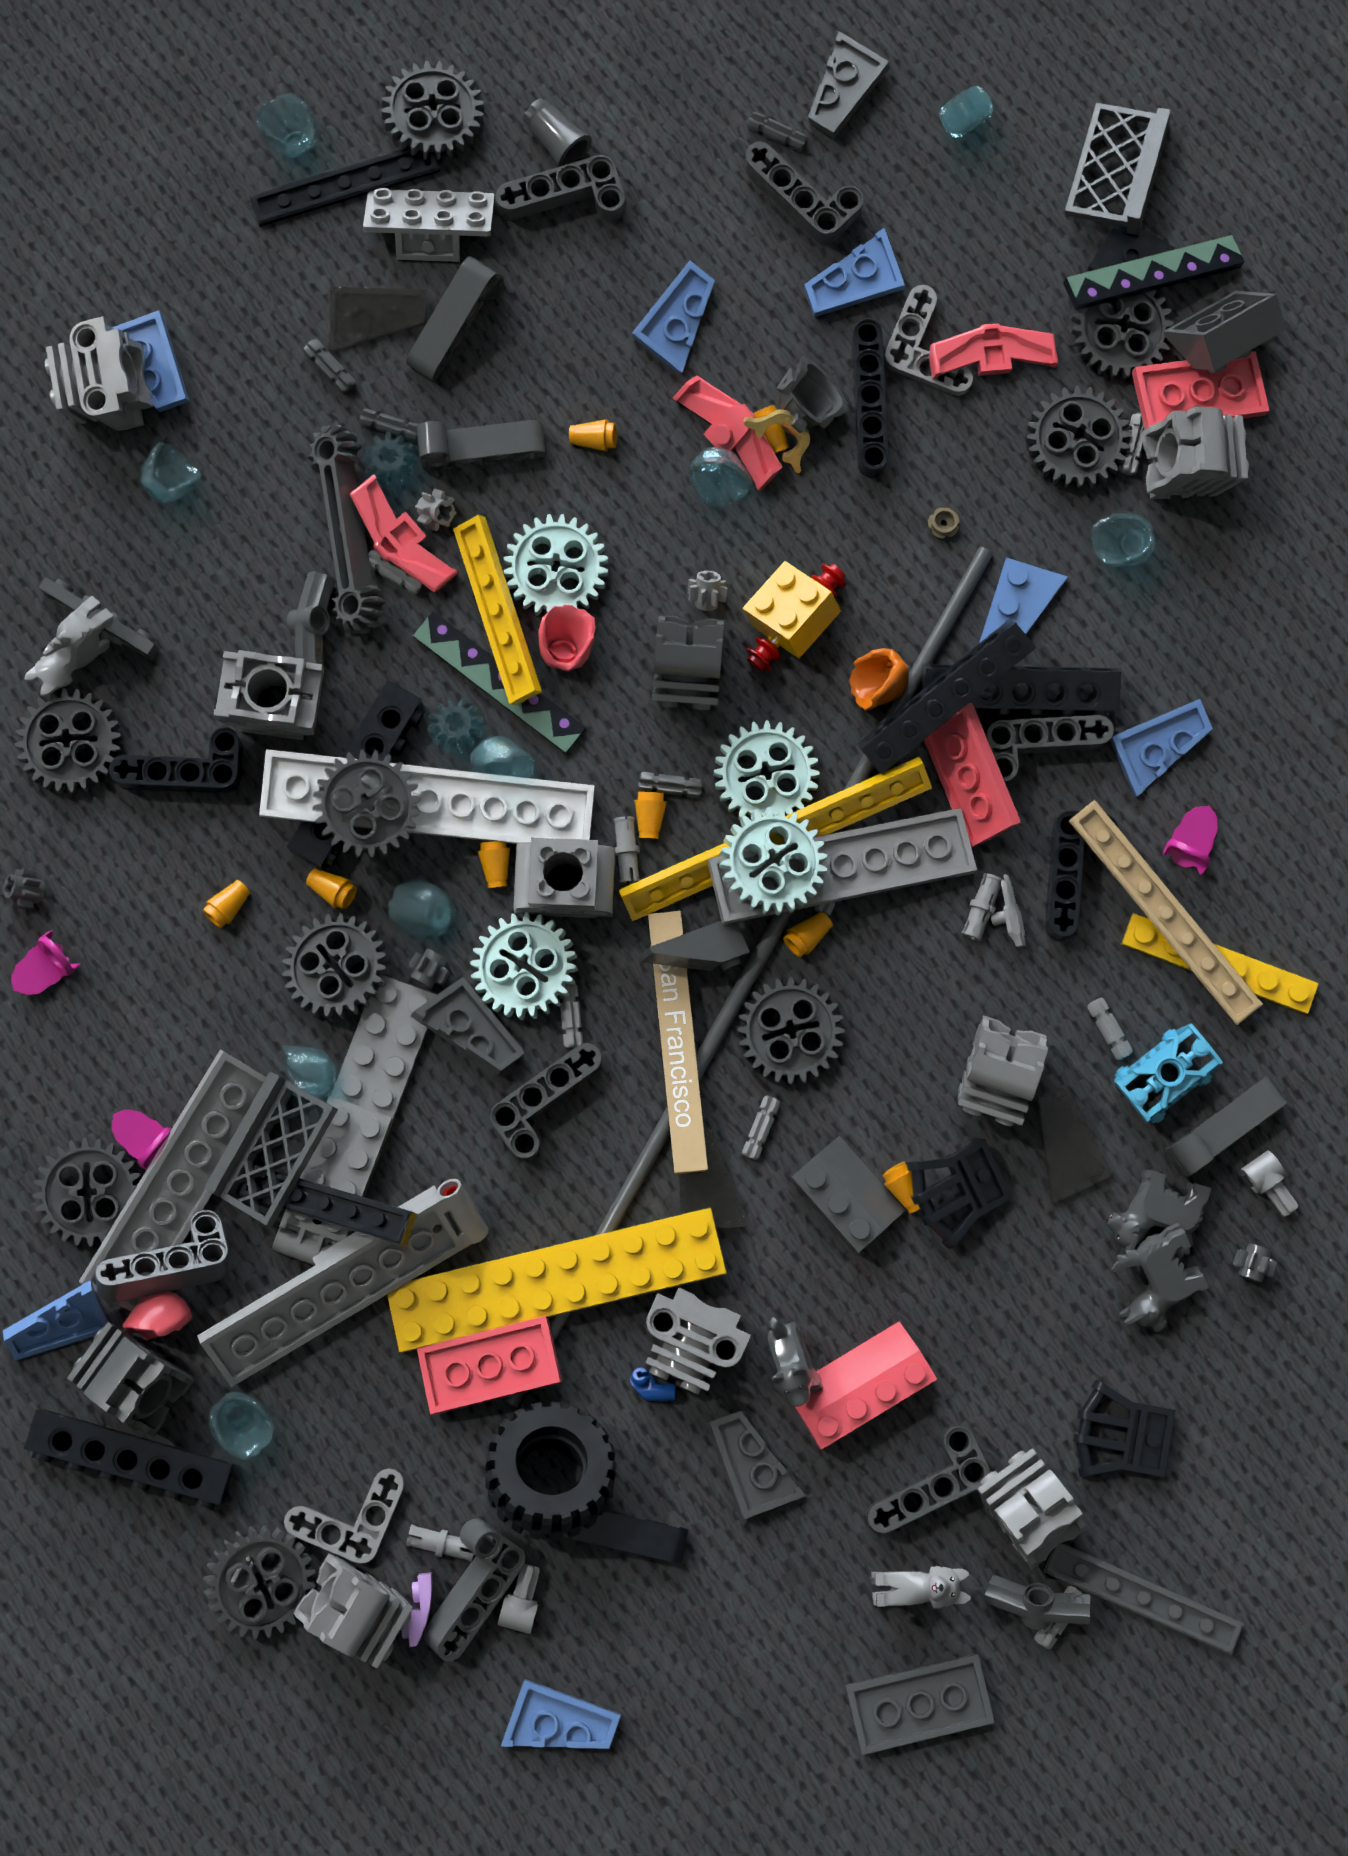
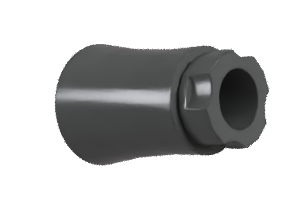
M537 99L524 112L523 121L551 154L558 167L576 162L589 150L592 137L573 124L554 105H550L547 100Z

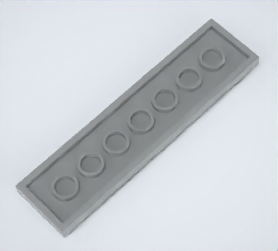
M961 808L814 837V842L824 841L825 843L818 850V853H824L828 856L825 861L819 863L827 868L824 875H817L824 882L821 887L813 886L817 892L813 898L805 895L807 900L805 906L801 907L795 901L794 910L975 873L977 867ZM793 844L775 859L769 858L763 867L750 873L749 876L755 878L771 864L776 863L778 865L782 857L796 850L797 846ZM753 851L743 852V857L747 862H758V857ZM723 856L709 858L707 861L723 925L776 914L773 907H770L765 915L762 914V905L757 904L752 911L749 910L751 900L748 898L739 903L738 899L741 895L739 890L734 893L728 892L733 885V881L722 880L729 870L719 868L721 861L728 858ZM789 860V866L793 871H804V866L799 860ZM762 878L763 886L766 889H777V883L773 878ZM784 905L782 908V912H787L788 910Z
M222 1050L218 1052L80 1278L79 1282L82 1285L91 1281L97 1292L95 1273L97 1266L102 1261L182 1244L191 1229L190 1221L197 1212L203 1210L212 1195L204 1187L264 1083L266 1076ZM143 1272V1273H140L139 1275L147 1276V1275H150L151 1273H150V1272ZM142 1297L115 1303L132 1312Z

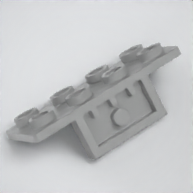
M379 188L368 192L363 231L395 233L396 260L460 262V236H491L494 194L480 191L470 193L452 192L449 190L421 191L418 189L389 190L387 188Z

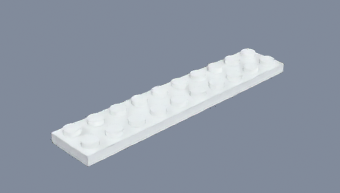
M266 749L259 817L315 822L317 818L322 816V812L312 810L314 805L321 803V800L313 797V793L324 790L317 784L318 779L328 781L329 778L326 776L324 769L327 767L336 771L334 760L339 759L343 764H346V758ZM390 763L389 765H391V766L393 767V766H395L396 764H395V763ZM402 764L399 771L401 775L407 772L412 773L406 782L408 785L418 784V788L411 793V796L421 798L419 803L412 805V808L420 811V815L410 817V820L417 826L415 829L405 827L404 830L406 832L484 841H503L512 844L531 842V837L590 839L594 785ZM367 773L361 778L363 786L367 789H375L380 785V780L376 774ZM385 787L369 800L361 797L362 802L360 806L343 816L342 821L347 822L365 808L370 812L373 811V803L391 792V787ZM339 792L334 796L335 804L340 808H348L353 804V799L347 792ZM386 800L381 804L382 813L386 816L393 817L399 813V807L395 801ZM358 819L353 824V827L372 829L370 822L366 819Z

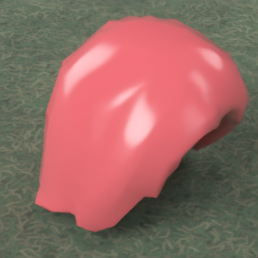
M573 605L554 606L542 617L538 630L540 654L547 666L569 672L582 667L587 661L595 641L594 633L596 627L595 618L586 610L578 609Z
M167 1291L143 1296L124 1322L123 1328H126L130 1333L142 1335L144 1340H151L160 1336H166L175 1330L179 1331L192 1320L193 1316L183 1298L176 1293Z

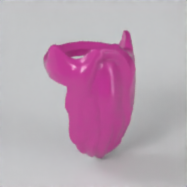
M1210 806L1195 807L1187 812L1182 818L1180 825L1174 830L1172 839L1166 843L1163 851V856L1171 854L1174 862L1184 868L1197 867L1201 875L1210 864L1208 854L1212 850L1213 841L1218 830L1217 817Z
M48 931L38 939L37 945L29 950L26 956L15 966L11 978L13 991L25 995L39 994L50 985L56 984L63 976L72 974L80 966V963L71 964L69 957L63 954L62 946L52 942L53 931Z
M128 1109L113 1114L111 1128L115 1140L127 1150L129 1155L138 1159L137 1162L140 1167L147 1170L170 1133L171 1128L162 1127L156 1120L148 1118L140 1111Z

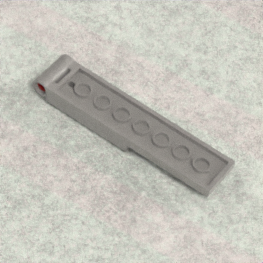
M380 975V978L386 983V986L375 987L379 998L368 997L370 1007H365L332 1094L331 1096L329 1095L326 1102L337 1108L338 1111L300 1176L301 1179L365 1197L428 1030L426 1026L412 1018L411 1015L416 1009L437 995L384 975ZM285 1210L272 1246V1251L315 1266L312 1259L314 1256L350 1236L352 1230L323 1221L321 1224L316 1225L313 1218Z
M449 1179L443 1182L438 1189L434 1185L399 1206V1208L418 1214L406 1247L355 1232L314 1256L312 1259L315 1266L197 1335L200 1344L229 1385L233 1387L457 1252L483 1240L488 1234V1226L458 1179Z

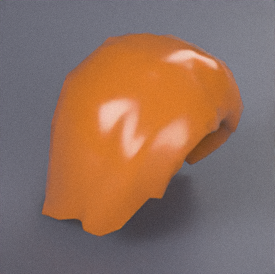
M876 649L854 661L855 668L849 679L851 693L855 696L857 705L868 711L900 698L909 684L908 665L893 649Z

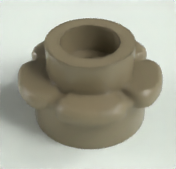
M938 508L933 515H930L928 527L933 530L932 534L943 539L946 536L952 537L958 532L959 527L957 525L960 520L953 510ZM946 521L947 525L942 526L941 522Z

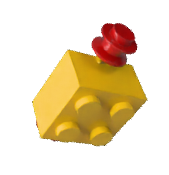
M786 561L781 564L743 607L752 626L768 637V639L757 637L755 640L758 647L755 650L746 649L749 655L747 661L751 666L760 672L763 669L771 671L769 662L772 659L781 660L779 646L797 658H800L841 612L835 600L837 594L834 590L837 586L846 587V583L843 580L846 576L840 568L834 564L830 566L822 564L823 574L821 576L812 575L810 578Z

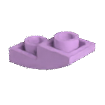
M433 1572L421 1573L417 1576L418 1582H412L413 1602H420V1608L411 1609L410 1621L405 1629L402 1630L403 1639H409V1647L417 1646L428 1622L433 1598Z

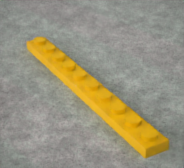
M917 757L885 771L883 774L876 775L795 811L797 813L796 822L800 824L807 819L809 822L805 829L808 832L817 829L818 832L815 837L828 835L932 789L922 760L920 757ZM793 813L786 815L785 818L789 819ZM769 834V838L774 844L785 843L781 834ZM723 843L620 889V895L632 921L713 886L707 861L709 858L721 856V849L729 846Z

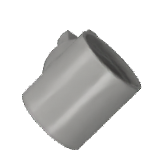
M1267 1150L1240 1169L1241 1175H1246L1253 1184L1251 1189L1257 1194L1265 1192L1283 1217L1288 1216L1298 1208L1297 1202L1281 1181L1285 1178L1284 1168L1270 1151Z
M531 1564L523 1565L518 1574L513 1594L505 1595L498 1626L531 1634L538 1608L537 1601L533 1600L540 1568Z

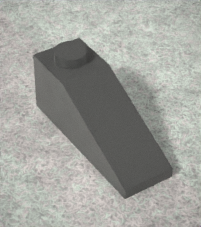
M721 920L650 946L638 957L644 963L712 971L722 967L725 972L741 965L740 959L750 951L737 922L723 925Z

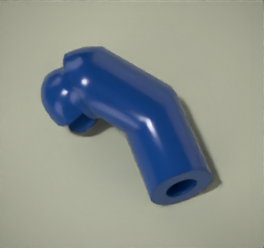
M640 1367L633 1370L630 1379L631 1385L644 1400L676 1401V1384H658L645 1368Z

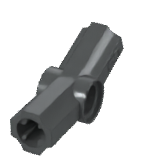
M316 571L308 572L298 608L292 609L287 616V627L290 633L295 636V658H302L306 662L322 665L323 634L330 627L331 621L327 608L335 580L327 574Z
M993 1575L988 1583L984 1603L1021 1616L1022 1622L1031 1629H1045L1051 1622L1088 1625L1090 1623L1089 1594L1053 1592L1045 1584L1033 1583L1024 1586L997 1575Z

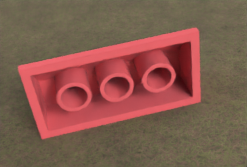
M897 1322L816 1371L820 1376L823 1389L816 1393L810 1392V1400L806 1404L794 1407L818 1448L822 1450L936 1381L937 1378L917 1345L901 1323Z

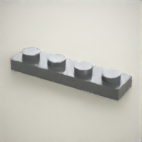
M45 577L38 587L46 597L71 612H74L89 598L84 595L81 599L72 593L74 589L60 579L53 582ZM101 605L88 615L89 619L101 612L99 610ZM111 612L114 615L113 625L109 628L105 627L102 631L153 661L159 652V649L153 643L155 638L140 628L137 632L127 627V620Z

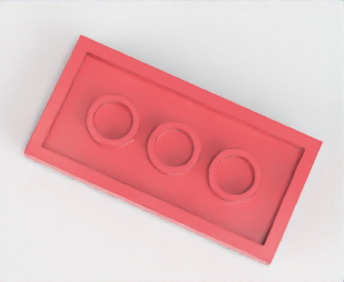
M1251 351V354L1244 358L1234 359L1227 363V368L1216 373H1209L1208 370L1194 369L1187 360L1135 367L1132 371L1144 429L1163 421L1168 414L1175 410L1188 411L1194 406L1222 409L1223 416L1228 414L1232 415V418L1237 415H1241L1243 418L1265 416L1270 411L1256 351Z
M968 703L925 738L924 742L952 810L958 808L962 810L971 848L1013 828L1020 824L1021 821L973 703Z
M547 1316L417 1348L430 1415H437L563 1383Z

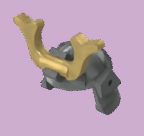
M805 356L801 357L799 364L796 366V371L790 368L776 388L780 391L778 398L780 409L763 417L744 418V425L755 430L758 438H762L765 430L776 423L781 424L782 428L789 435H794L797 438V445L792 450L782 454L783 461L791 463L796 473L801 472L800 460L810 444V435L807 428L817 426L824 429L834 420V417L842 416V414L849 410L843 393L832 378L817 363Z

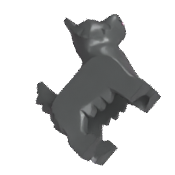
M1143 1169L1141 1174L1142 1182L1131 1201L1129 1209L1126 1213H1112L1105 1222L1106 1226L1114 1232L1115 1241L1121 1245L1119 1254L1126 1255V1250H1135L1145 1239L1151 1227L1167 1228L1176 1223H1179L1181 1228H1183L1192 1246V1233L1203 1220V1207L1209 1200L1212 1188L1187 1182L1186 1190L1188 1194L1185 1197L1178 1196V1192H1172L1171 1189L1164 1188L1165 1174ZM1178 1248L1175 1256L1181 1259L1184 1254L1189 1255V1248Z
M1179 1223L1165 1228L1160 1234L1148 1236L1146 1240L1141 1242L1137 1250H1126V1255H1117V1261L1114 1263L1112 1271L1117 1272L1132 1266H1141L1149 1283L1148 1288L1119 1313L1120 1317H1127L1124 1321L1125 1325L1136 1322L1140 1326H1150L1155 1332H1160L1167 1325L1166 1311L1170 1307L1185 1300L1196 1291H1204L1209 1288L1203 1273L1200 1272L1197 1265L1184 1268V1264L1179 1262L1180 1258L1175 1256L1178 1248L1187 1249L1191 1247L1186 1233Z
M772 1317L770 1321L771 1330L768 1332L767 1338L778 1372L771 1377V1381L776 1391L785 1395L792 1406H802L810 1400V1392L816 1393L823 1389L820 1376L813 1367L806 1347L810 1345L806 1330L795 1322L782 1324L775 1317Z

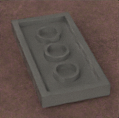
M977 1653L845 1685L861 1755L995 1723Z

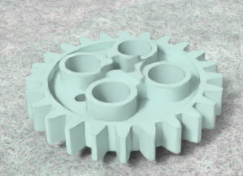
M548 514L546 524H542L536 517L534 518L535 528L533 529L524 524L523 530L525 535L522 536L517 533L513 535L517 545H507V551L513 556L504 557V564L511 566L504 570V576L513 578L507 583L509 590L517 589L514 593L515 601L525 598L523 602L525 610L535 605L536 616L543 609L548 612L554 606L573 605L577 608L580 604L585 609H588V597L598 600V593L595 588H605V582L599 577L608 576V569L600 567L608 563L607 556L599 555L605 550L604 544L594 545L598 540V534L593 533L588 536L589 525L587 523L580 529L577 528V518L575 517L569 524H566L564 514L560 515L558 522H553L551 515ZM544 543L550 546L551 549L547 554L539 555L533 551L534 547ZM572 547H577L583 552L577 559H571L565 553ZM533 561L537 565L529 566L527 563ZM554 561H560L561 566L558 568V572H554L551 569ZM582 567L585 570L583 572H578L575 569ZM536 574L543 575L547 579L541 586H534L529 580ZM567 578H573L579 583L573 590H566L561 584Z
M766 720L764 728L759 730L757 724L752 722L751 732L749 733L742 726L739 728V739L734 735H729L728 740L732 745L731 747L721 745L720 750L726 757L719 756L715 759V763L723 767L714 770L713 776L722 778V780L715 783V789H725V792L720 796V801L730 799L731 803L729 804L728 811H734L736 808L740 809L739 820H741L742 816L748 814L751 816L752 821L754 810H758L761 816L764 817L768 807L771 808L773 816H777L781 808H784L786 816L793 813V809L800 810L804 808L801 801L812 802L813 797L807 790L817 791L818 785L810 781V779L818 778L820 775L819 771L811 769V767L818 763V758H808V755L813 751V747H802L805 740L804 735L797 739L793 738L795 728L792 727L787 733L782 732V723L779 722L775 730L770 728L769 721ZM782 748L786 752L787 757L782 761H775L769 755L771 749ZM748 755L755 760L756 764L750 769H744L739 766L737 760L741 756ZM788 765L795 767L794 770L776 771ZM762 767H767L768 771L771 772L776 771L772 773L770 780H766L764 775L756 776L761 774ZM756 776L746 782L741 783L738 781L740 777ZM783 778H788L794 782L795 789L791 792H783L779 789L777 783ZM751 786H757L762 789L764 796L759 800H752L747 797L746 790Z
M768 807L764 817L761 816L758 810H754L752 821L745 815L742 816L740 820L742 827L733 824L730 831L734 836L726 835L723 840L729 847L722 848L720 855L728 859L721 861L719 868L727 869L729 872L723 876L722 880L733 881V885L728 892L734 893L739 890L741 893L738 899L739 903L747 898L751 900L749 906L751 911L757 904L762 905V914L765 915L769 908L773 907L776 915H780L785 905L786 909L792 913L795 909V901L801 907L805 906L807 903L805 895L813 898L817 893L813 886L821 887L824 882L817 875H824L827 871V868L819 863L825 861L828 856L824 853H818V850L825 843L824 841L814 842L813 838L818 830L815 829L808 832L805 829L809 822L807 819L798 824L796 822V812L788 819L785 818L784 808H781L777 816H773L771 808ZM769 834H781L785 844H774L771 842ZM793 844L797 846L796 850L784 855L778 865L776 863L771 864L755 878L749 876L750 873L763 867L769 858L775 859ZM746 850L753 851L758 857V862H747L743 857V852ZM789 860H799L804 866V871H793L789 866ZM762 878H773L777 883V889H766L763 886Z
M525 912L523 921H520L515 914H512L510 924H507L500 918V929L496 930L492 926H488L491 934L490 938L479 937L484 947L473 948V951L480 956V959L470 961L474 968L479 969V971L471 975V978L474 981H482L475 987V990L478 993L486 992L482 1000L486 1004L494 1001L492 1009L495 1012H499L504 1007V1015L507 1018H510L514 1011H516L517 1017L523 1020L526 1011H529L530 1015L537 1019V1009L540 1008L547 1015L550 1014L548 1004L552 1002L560 1007L561 1004L557 996L561 994L569 997L570 994L564 986L565 984L572 985L576 983L569 976V973L578 971L576 965L569 963V961L576 959L577 954L574 951H567L572 947L573 942L570 939L562 940L566 934L562 928L554 932L556 923L553 920H550L544 926V918L540 914L534 922H532L531 915L528 912ZM517 938H527V944L524 949L520 951L513 950L512 945ZM505 950L521 962H528L535 971L548 977V981L544 983L529 971L520 969L513 961L500 955V952ZM544 955H554V961L551 966L547 968L539 966L540 960ZM507 964L509 966L507 975L503 978H495V968L498 965ZM535 982L536 988L532 994L527 996L521 994V989L525 983Z

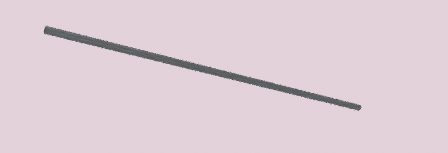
M984 547L978 548L911 668L909 684L900 698L892 702L881 724L917 693L922 683V664H933L993 556L990 550ZM863 754L844 790L869 779L875 766L865 754ZM840 829L830 834L839 833ZM787 911L780 913V915H773L696 1053L699 1082L794 911L792 913ZM668 1105L595 1235L616 1231L670 1136ZM571 1312L549 1317L554 1342ZM526 1392L505 1397L503 1400L518 1408Z

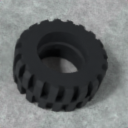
M539 1402L531 1404L529 1412H525L523 1408L515 1411L512 1421L505 1419L498 1426V1434L492 1436L486 1456L485 1489H488V1500L491 1507L498 1508L497 1516L503 1523L508 1520L512 1521V1530L519 1534L523 1530H527L530 1532V1538L540 1540V1535H549L550 1541H558L563 1533H567L568 1537L571 1538L579 1535L580 1527L584 1526V1528L589 1529L596 1523L597 1515H603L606 1510L608 1500L612 1496L617 1463L614 1462L616 1453L614 1445L608 1443L609 1434L605 1428L599 1427L597 1429V1419L589 1413L583 1417L580 1415V1408L570 1405L569 1410L560 1408L561 1402H551L550 1407L543 1408L542 1403ZM557 1448L569 1453L577 1460L582 1468V1479L576 1487L568 1492L558 1495L542 1494L528 1487L518 1474L519 1462L534 1450Z

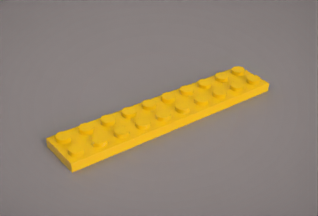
M706 1208L411 1280L387 1294L399 1352L404 1353L420 1347L543 1316H557L726 1275L727 1272L712 1209Z

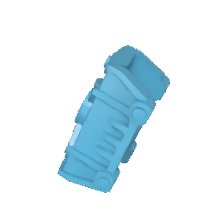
M1192 1023L1177 1030L1169 1029L1163 1034L1162 1042L1130 1067L1122 1066L1116 1071L1117 1074L1114 1075L1116 1077L1114 1084L1121 1090L1146 1124L1151 1122L1158 1124L1164 1119L1165 1111L1196 1086H1206L1213 1078L1211 1074L1223 1063ZM1193 1033L1196 1040L1191 1046V1051L1188 1054L1182 1052L1176 1056L1178 1044ZM1209 1054L1213 1058L1198 1071L1187 1070L1193 1065L1191 1060L1195 1057H1203ZM1164 1064H1173L1178 1069V1078L1174 1082H1168L1162 1078L1160 1070ZM1139 1075H1152L1146 1080L1148 1085L1143 1089L1137 1088L1128 1091L1125 1087ZM1162 1090L1161 1100L1145 1112L1142 1107L1148 1099V1094L1152 1091L1158 1093Z

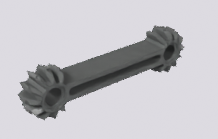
M341 425L322 426L321 432L313 433L315 441L312 444H308L312 449V453L307 459L313 462L311 469L320 474L339 593L338 597L332 598L336 603V607L331 613L337 616L335 624L342 627L347 633L367 634L371 633L372 628L380 627L378 618L386 615L381 610V607L387 601L380 597L382 590L377 586H373L363 520L350 496V493L358 487L354 464L361 461L357 456V452L362 446L357 443L358 436L354 432L349 431V429H346V427Z

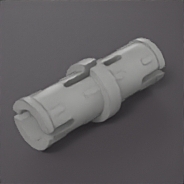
M625 816L618 817L613 820L615 823L617 845L615 847V856H618L619 884H626V882L633 884L640 881L637 860L640 846L636 845L635 818L628 816L625 820Z
M984 873L975 899H972L969 907L971 910L961 935L975 941H981L987 921L991 914L994 915L996 909L994 904L1001 888V880L1003 879Z
M411 1524L408 1534L421 1537L422 1539L409 1536L406 1546L435 1552V1556L442 1557L444 1554L472 1562L474 1554L461 1549V1547L468 1548L461 1542L460 1537L448 1535L447 1530L442 1529L441 1532H436Z

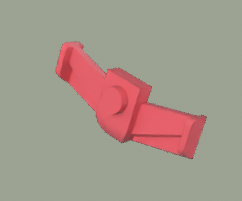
M998 323L984 324L980 328L933 343L929 351L932 378L977 363L978 376L1010 373L1012 370L1011 360L1047 365L1056 368L1059 364L1054 334L1001 326Z
M695 376L687 381L672 398L712 424L705 431L704 435L724 457L730 456L736 449L755 482V487L758 491L763 490L783 468L765 435L762 438H758L755 430L744 425L745 417L755 418V415L745 404H740L699 376Z
M373 474L353 490L350 496L374 541L375 551L384 561L394 563L434 593L438 592L458 575V571L452 569L419 545L425 540L426 535L406 512L396 519L376 480V476Z

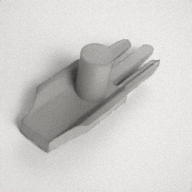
M1004 874V880H1001L1005 901L1004 911L995 912L994 915L991 914V921L994 926L1006 924L1008 934L1013 939L1016 947H1026L1022 914L1018 904H1016L1011 880L1007 874Z

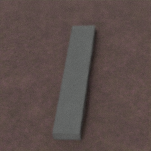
M1063 1543L1056 1546L1050 1552L1042 1571L1230 1655L1233 1654L1244 1623Z

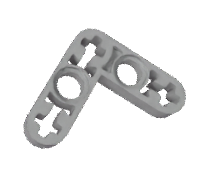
M918 285L911 290L886 348L885 364L893 372L955 396L964 395L971 388L973 381L972 372L969 368L963 367L946 373V375L956 377L958 373L963 375V381L966 384L961 383L959 387H955L953 385L954 380L947 376L941 382L939 381L941 375L932 378V376H925L920 372L919 366L923 362H929V351L919 348V345L934 312L937 295L933 288L927 285ZM922 294L927 295V301L931 304L925 303L919 316L914 313L918 300L914 297L920 298ZM906 322H914L920 331L917 335L910 337L903 333L901 327ZM902 341L907 344L904 351V358L907 361L901 360L898 364L894 362V356L891 353L897 354Z
M389 1468L380 1471L374 1478L355 1526H351L309 1507L296 1506L285 1515V1528L294 1537L356 1563H367L378 1552L404 1490V1477L396 1469ZM390 1474L395 1476L394 1482L398 1484V1489H391L386 1498L393 1500L391 1507L383 1501L372 1500L374 1492L381 1496L384 1485L380 1484L381 1478H388ZM380 1506L385 1511V1520L381 1525L375 1526L368 1522L366 1514L370 1507ZM301 1512H304L306 1514L305 1520L315 1524L316 1517L322 1519V1522L316 1529L315 1539L309 1537V1534L312 1532L310 1528L301 1527L299 1531L295 1530V1523L291 1521V1517L293 1515L298 1516ZM332 1524L339 1528L341 1537L336 1544H327L323 1540L322 1530L325 1526ZM347 1530L354 1533L350 1540L361 1542L363 1538H366L368 1540L367 1546L372 1548L371 1553H364L362 1557H358L356 1555L357 1549L350 1545H347L346 1552L340 1550V1547L346 1540Z

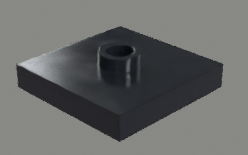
M1115 225L1087 270L1093 271L1174 250L1175 247L1141 228L1140 235L1127 233V227Z

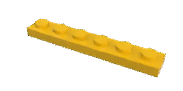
M477 515L453 528L508 702L509 704L518 705L541 693L542 690L486 517Z
M1134 913L1131 915L1121 945L1191 971L1148 918ZM1214 944L1257 997L1299 1013L1308 1014L1319 983Z

